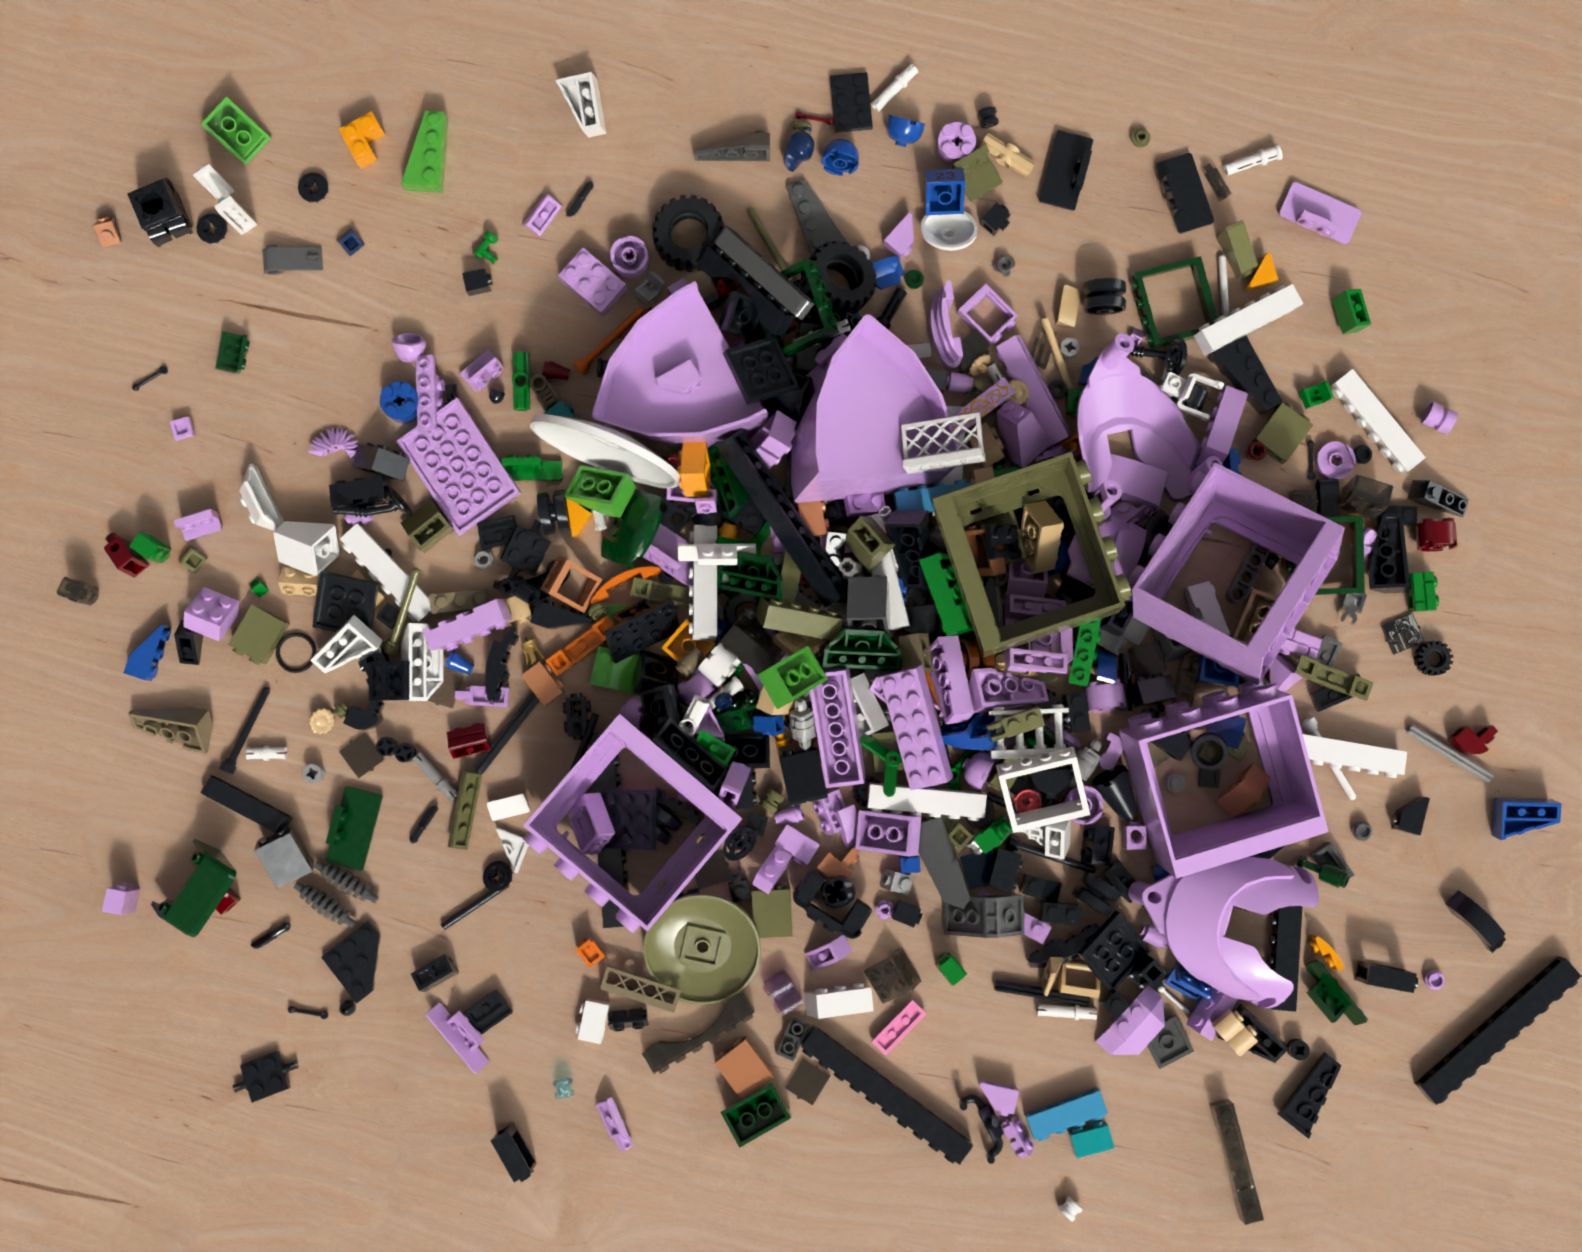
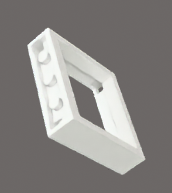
M1074 747L1061 748L1057 751L1044 752L1040 755L1023 757L1019 760L1007 761L996 765L1013 833L1090 815ZM1072 764L1080 799L1014 814L1006 779Z

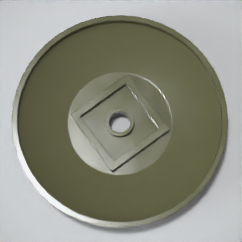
M698 893L677 898L669 905L648 932L646 931L643 953L646 967L654 981L682 989L678 999L680 1001L707 1005L734 997L750 983L760 962L761 943L754 922L740 906L721 896ZM705 942L708 947L702 950L698 948L697 944ZM666 991L667 994L675 998V992Z

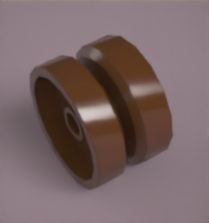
M976 636L972 639L969 637L959 638L967 680H970L973 669H995V654L983 658Z

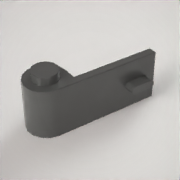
M267 245L262 250L265 274L277 275L282 274L284 271L323 270L321 247H278L277 245Z

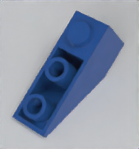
M161 625L129 655L123 673L142 680L152 681L158 673L157 665L159 660L163 658V648L165 642L170 638L171 627Z

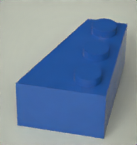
M1494 798L1492 836L1499 840H1504L1516 834L1521 835L1526 831L1537 830L1560 823L1562 803L1553 799Z

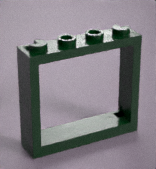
M1201 256L1136 272L1132 276L1131 288L1136 292L1135 303L1137 308H1140L1142 314L1140 316L1141 325L1145 326L1147 333L1145 334V340H1147L1148 345L1150 344L1151 349L1170 345L1176 338H1181L1184 341L1195 339L1194 335L1200 331L1199 329H1194L1159 338L1143 278L1191 267L1206 324L1209 323L1211 326L1214 324V320L1218 318Z
M804 259L780 272L789 279L805 271L824 328L784 347L781 335L772 334L761 324L765 338L775 336L786 358L839 333L836 324L838 321L833 315L832 303L826 294V285L821 280L820 268L817 267L814 260Z
M1363 516L1325 517L1335 523L1351 522L1353 587L1319 588L1315 595L1365 593ZM1287 561L1286 569L1287 572H1290L1291 576L1297 565Z

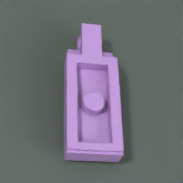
M485 686L466 687V691H455V699L465 700V704L470 706L508 708L510 688L501 687L502 694L498 701L495 700L493 705L487 699Z
M609 1097L596 1102L595 1105L610 1139L616 1141L620 1152L633 1146L631 1137L625 1128V1123L618 1112L613 1098Z

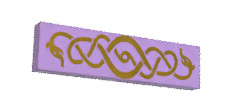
M1003 377L952 417L980 413L982 419L1016 392L1005 377ZM976 419L968 420L964 427L970 428L976 423ZM952 423L953 428H954V431H955V429L958 427V425H956L955 423ZM961 429L957 433L956 437L962 434L965 430Z

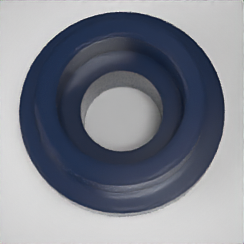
M725 692L720 693L715 698L714 705L716 708H720V710L728 708L733 703L732 695Z

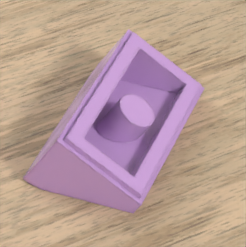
M543 194L522 224L538 236H541L562 206L550 195Z

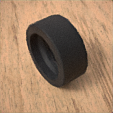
M1207 732L1200 734L1195 738L1191 746L1193 762L1203 770L1212 771L1219 769L1228 758L1226 741L1216 733ZM1208 740L1215 741L1221 748V756L1218 760L1211 763L1201 760L1198 755V747L1201 743Z

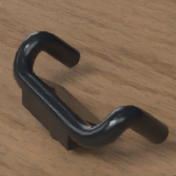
M976 1095L965 1096L959 1100L960 1109L966 1110L968 1103L976 1104L978 1114L992 1141L995 1142V1147L986 1154L987 1162L993 1164L995 1162L994 1157L1003 1148L1001 1136L1004 1132L1000 1126V1120L995 1116L990 1104H984L981 1098Z

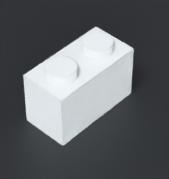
M587 998L585 1003L582 1002L580 1014L583 1015L582 1021L578 1022L576 1027V1034H579L578 1040L597 1044L602 1043L610 1002Z

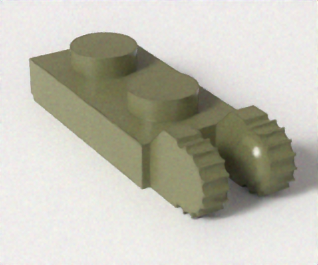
M1036 706L989 723L987 729L994 730L1001 726L1004 727L1005 731L990 737L991 741L994 742L1043 727L1045 724L1040 708Z

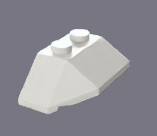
M252 463L249 464L239 489L242 495L240 500L243 506L248 508L250 512L248 516L253 524L274 531L284 523V520L258 467Z
M407 623L401 643V661H410V695L407 701H428L430 696L443 683V650L430 651L422 629L430 627L428 624Z

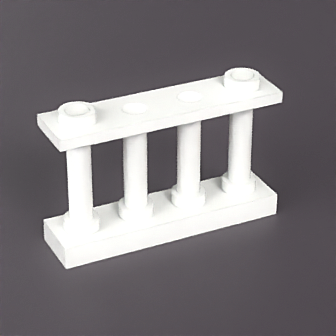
M210 164L198 168L193 176L219 201L214 206L217 212L241 235L257 225L255 220L230 196L235 191Z
M1052 705V709H1040L1041 714L1054 713L1056 740L1054 748L1046 749L1043 727L1035 729L1036 745H1034V749H1026V746H1024V734L1022 733L1016 735L1014 750H1006L1004 739L996 741L995 751H990V758L1032 757L1044 752H1053L1061 748L1065 749L1062 713H1068L1069 708H1064V705ZM994 707L993 711L988 712V716H995V721H998L1005 715H1012L1024 710L1004 711V707ZM1003 726L996 728V733L1004 731Z

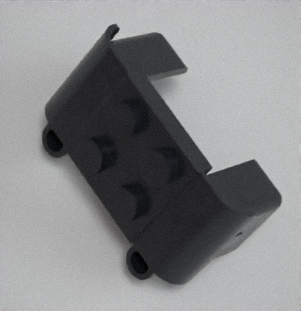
M813 869L808 870L797 888L795 887L793 890L794 902L805 909L808 918L815 922L817 920L823 922V927L833 933L835 930L850 939L858 938L862 934L861 929L872 913L871 907L857 898L842 922L811 903L825 877Z

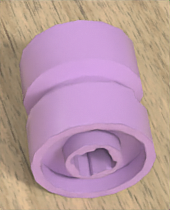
M1432 401L1425 409L1420 423L1428 427L1435 426L1436 431L1446 435L1454 426L1458 413L1449 408L1443 410L1442 405Z

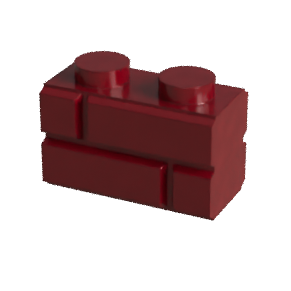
M474 723L472 726L458 727L453 729V731L447 732L448 749L453 759L491 750L490 734L485 723Z

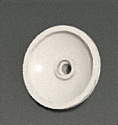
M965 211L964 214L925 215L921 222L923 238L930 245L941 250L954 251L963 249L972 244L977 236V223Z

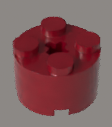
M1435 518L1423 519V523H1418L1415 526L1417 550L1438 552L1443 551V548L1449 546V550L1458 546L1454 518H1444L1442 521H1435Z

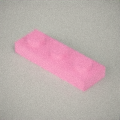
M911 999L871 1042L886 1056L926 1015V1012Z

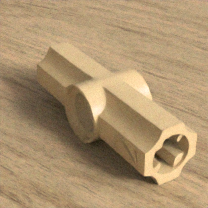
M990 133L985 136L980 147L987 145L990 150L989 155L993 156L998 164L1005 168H1012L1026 178L1036 162L1020 153L1015 145L1009 142L1004 143Z

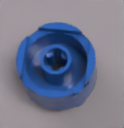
M397 381L390 383L382 389L380 406L388 417L398 423H409L417 418L418 394L409 383ZM403 399L404 401L402 402V405L400 406L398 403L400 402V400Z

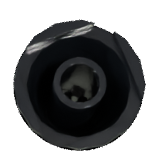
M1115 766V770L1109 772V770L1103 771L1093 779L1094 784H1092V787L1101 794L1104 801L1121 820H1133L1137 817L1136 814L1139 810L1126 766Z

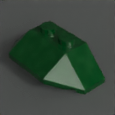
M717 441L708 451L710 458V481L713 489L717 491V503L720 512L732 518L743 506L749 494L716 446L720 441Z
M739 551L737 552V565H721L717 568V588L782 600L783 579L773 557Z
M844 628L824 647L822 667L899 670L902 651L884 629Z

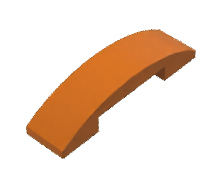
M646 566L625 571L605 583L590 602L592 605L602 603L611 598L608 593L609 590L639 575H642L643 579L648 580L660 574L661 569L659 567Z
M606 615L565 648L560 649L546 660L547 664L556 676L560 675L606 642L604 631L615 626V624Z

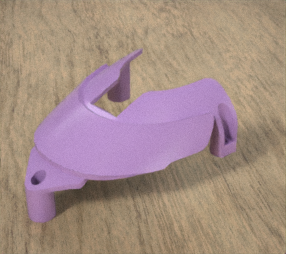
M1124 333L1116 335L1100 353L1087 379V385L1080 393L1077 404V426L1081 460L1084 459L1086 461L1092 482L1088 483L1089 489L1087 491L1088 493L1092 492L1094 498L1098 497L1105 518L1111 514L1110 506L1122 495L1119 484L1114 480H1108L1112 467L1107 438L1109 434L1130 430L1136 459L1139 462L1168 472L1164 490L1172 500L1178 501L1193 495L1189 492V488L1199 471L1208 474L1214 463L1223 466L1218 456H1210L1193 471L1191 470L1199 454V443L1186 424L1182 411L1153 381L1140 375V367L1126 358L1134 349V341L1129 335Z
M1245 857L1177 879L1170 874L1153 884L1136 881L1131 884L1128 895L1133 902L1141 904L1146 908L1157 931L1165 935L1168 946L1177 960L1198 980L1207 983L1230 997L1245 1000L1263 1008L1278 1006L1293 991L1294 985L1292 982L1270 969L1262 960L1255 947L1224 936L1233 906L1262 915L1287 906H1317L1319 903L1318 887L1314 877L1307 870L1272 859Z

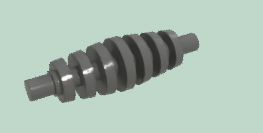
M316 861L313 867L320 871V876L322 878L328 876L326 881L329 883L333 881L332 886L335 888L339 886V891L343 892L347 888L345 892L347 895H351L354 891V898H358L361 895L360 900L363 902L365 900H370L373 903L377 902L379 897L372 893L370 886L365 889L366 883L364 881L358 885L360 878L357 876L352 880L353 873L349 872L346 875L347 870L345 869L338 873L340 867L334 866L331 869L333 865L331 863L324 865Z
M296 882L293 888L300 892L299 897L302 900L306 898L305 903L308 905L312 903L311 908L313 910L317 909L318 914L321 915L325 911L323 917L329 918L331 916L330 920L333 922L339 919L337 922L339 925L344 923L351 928L355 926L357 921L350 917L348 910L343 912L345 908L343 905L337 908L339 902L336 899L332 902L333 897L331 895L326 897L327 893L323 891L319 893L320 890L317 888L312 890V885L304 886Z

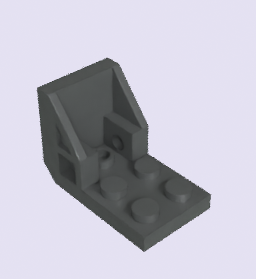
M1023 895L970 896V900L964 909L943 902L944 935L1000 938L1025 934Z

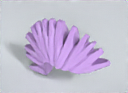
M331 428V431L329 429L326 430L329 438L321 432L320 435L323 440L315 437L316 441H312L314 444H310V447L314 450L308 451V453L323 457L342 449L347 452L349 458L355 457L356 449L360 444H358V440L351 441L354 435L347 436L348 430H345L343 433V428H341L340 432L339 428H337L335 434L334 428Z

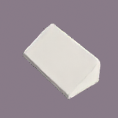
M526 793L487 802L492 821L530 812Z

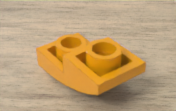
M1312 934L1309 936L1311 942H1309L1311 949L1314 953L1321 956L1326 955L1324 958L1329 968L1337 971L1345 968L1337 953L1328 943L1316 935Z

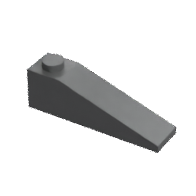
M756 131L755 133H749L695 150V161H770V133Z

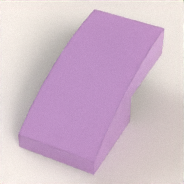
M853 804L835 812L842 828L839 832L846 849L856 845L858 813Z

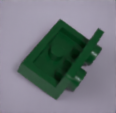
M225 331L221 332L215 369L239 374L241 370L245 369L246 359H243L244 352H248L250 341L247 340V335L243 334L241 336Z

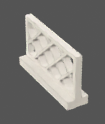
M980 413L901 425L904 453L903 468L907 474L986 462ZM976 419V426L972 431L964 427L968 420ZM949 423L958 425L952 434L945 430ZM929 426L938 428L933 437L925 433ZM916 429L919 433L911 440L907 437V430ZM961 429L969 433L963 442L955 438ZM941 432L949 436L943 445L936 441ZM922 435L929 439L924 448L916 444ZM973 436L978 440V447L969 448L966 446V443ZM952 440L960 444L955 451H949L946 448ZM932 443L940 447L936 454L927 452ZM913 446L921 450L916 457L909 458V451Z

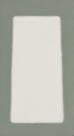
M930 343L907 345L915 352L918 358L931 357Z

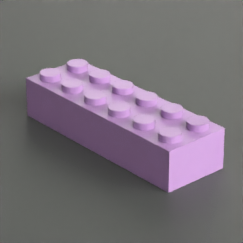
M923 665L882 675L879 678L910 790L949 782L953 775Z
M822 668L828 680L810 690L825 786L826 788L864 784L867 776L849 668Z

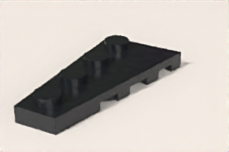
M1325 1052L1277 1113L1308 1139L1312 1134L1310 1131L1313 1124H1316L1319 1118L1320 1108L1322 1105L1324 1106L1327 1100L1328 1090L1332 1088L1342 1066Z

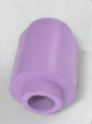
M954 372L946 375L945 387H947V391L964 394L971 392L973 377Z
M1149 922L1147 925L1144 924L1139 933L1141 940L1157 948L1161 947L1164 949L1168 943L1165 935L1159 933L1154 924Z

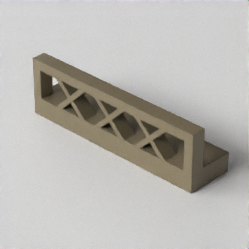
M607 966L600 986L601 990L673 1013L676 1010L682 990ZM609 972L618 974L621 981L615 983L607 980ZM631 978L635 979L639 987L636 989L628 987L625 981ZM653 985L658 993L652 995L646 993L643 988ZM668 990L675 992L674 1001L665 999L662 993Z

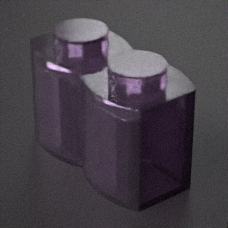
M785 969L764 980L765 985L763 989L768 997L772 995L774 998L773 1006L778 1014L782 1012L783 1015H786L804 1004L801 995Z

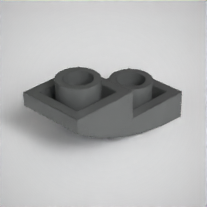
M791 1016L775 1054L794 1061L809 1023Z

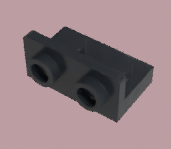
M1086 824L1083 830L1080 861L1111 866L1115 827Z

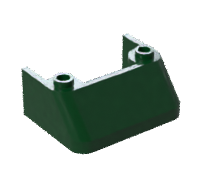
M194 839L193 843L198 848V851L191 857L194 870L173 901L167 899L160 904L154 901L151 903V906L161 919L185 935L193 938L200 933L236 878L235 868L221 850L197 839Z

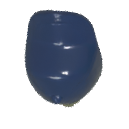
M807 121L792 122L795 130L790 133V140L787 143V149L783 158L785 167L791 172H794L802 162L809 160L814 152L815 144L810 135L812 125Z

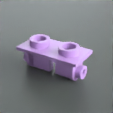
M1013 1115L1010 1122L1007 1119L1001 1123V1128L1008 1140L1015 1137L1016 1140L1010 1144L1016 1156L1020 1158L1030 1157L1034 1150L1033 1142L1030 1137H1027L1022 1121L1018 1120L1016 1115Z

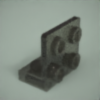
M902 947L893 952L888 958L864 970L865 975L883 1004L913 990L922 981Z

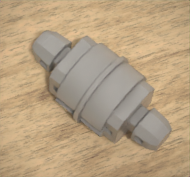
M798 698L795 700V708L790 711L789 726L793 739L799 741L801 749L807 750L811 746V739L816 737L813 709L807 707L805 699Z
M1096 739L1089 742L1088 748L1081 746L1075 752L1081 778L1085 782L1095 772V768L1101 758L1096 753L1101 748V742ZM1068 764L1067 769H1070L1071 777L1067 786L1074 788L1077 786L1072 764Z

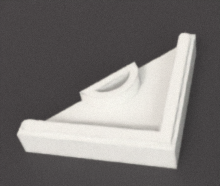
M497 827L496 831L511 862L514 873H518L529 845L523 840V836Z

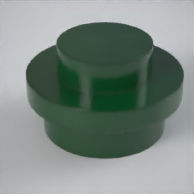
M911 270L906 274L905 283L909 288L918 289L922 286L924 277L920 271Z

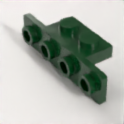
M751 695L743 700L736 699L724 710L716 707L712 710L724 735L752 727L753 723L747 711L756 709L759 696Z
M1319 960L1305 964L1307 970L1317 980L1306 993L1331 1023L1336 1022L1343 1013L1353 1025L1363 1024L1368 1021L1363 1011L1357 1007L1351 1000V997L1341 988L1337 980L1331 976Z

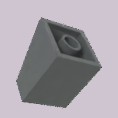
M855 576L848 578L847 622L849 628L884 629L890 636V602L887 576Z

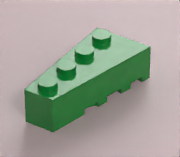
M937 553L920 559L921 568L942 621L943 632L947 636H956L974 630L949 555Z

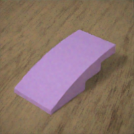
M1111 454L1112 467L1108 480H1114L1119 484L1122 491L1121 500L1159 507L1168 472L1133 459Z

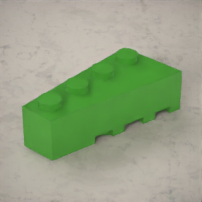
M425 111L401 182L405 191L443 193L448 118L445 112Z

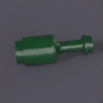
M1299 857L1297 867L1306 868L1318 873L1320 881L1337 888H1345L1347 886L1350 874L1345 869L1330 863H1324L1322 866L1307 861V857Z

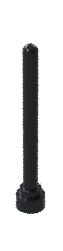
M268 687L262 689L229 758L222 761L219 767L221 770L234 774L237 768L235 761L270 693Z
M1010 834L1006 843L1007 850L1013 852L1014 850H1022L1089 873L1096 872L1095 866L1065 857L1063 860L1045 856L1044 849L1023 843L1017 836Z

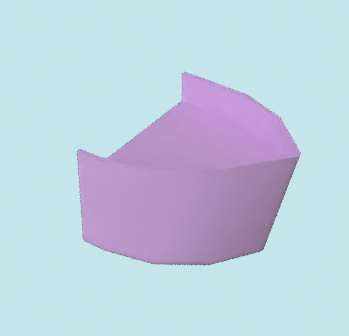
M696 281L677 290L635 323L608 361L592 411V417L595 420L663 446L683 447L684 442H706L707 449L711 448L717 441L722 442L740 429L744 431L747 437H751L768 420L767 410L762 408L759 401L746 404L723 355L726 349L744 345V342L740 339L730 345L727 344L698 291ZM688 360L692 361L702 378L700 389L693 393L687 392L684 394L658 387L656 384L657 377Z
M866 314L831 358L796 429L791 448V486L794 502L844 499L847 517L878 514L879 510L886 506L885 495H893L895 492H898L897 489L909 487V490H917L916 486L928 485V488L935 487L936 483H939L955 468L949 467L907 474L903 468L904 453L901 425L948 418L950 416L942 393L915 352L869 314ZM952 423L945 427V430L950 434L954 432ZM929 426L925 433L933 437L938 428ZM916 429L907 430V437L913 440L919 431ZM941 432L936 441L943 445L949 436ZM922 435L916 444L924 448L929 439ZM952 440L946 448L949 451H955L959 444ZM932 443L927 452L936 454L940 447ZM913 446L909 451V458L916 457L921 450Z

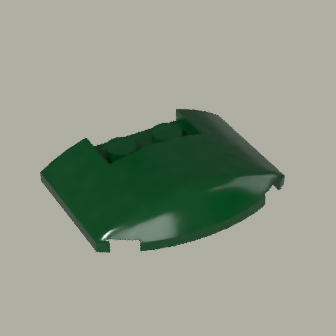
M635 489L621 518L616 517L608 536H603L601 557L632 569L634 565L631 563L637 557L642 558L657 533L663 514L659 510L660 501L664 502V498Z

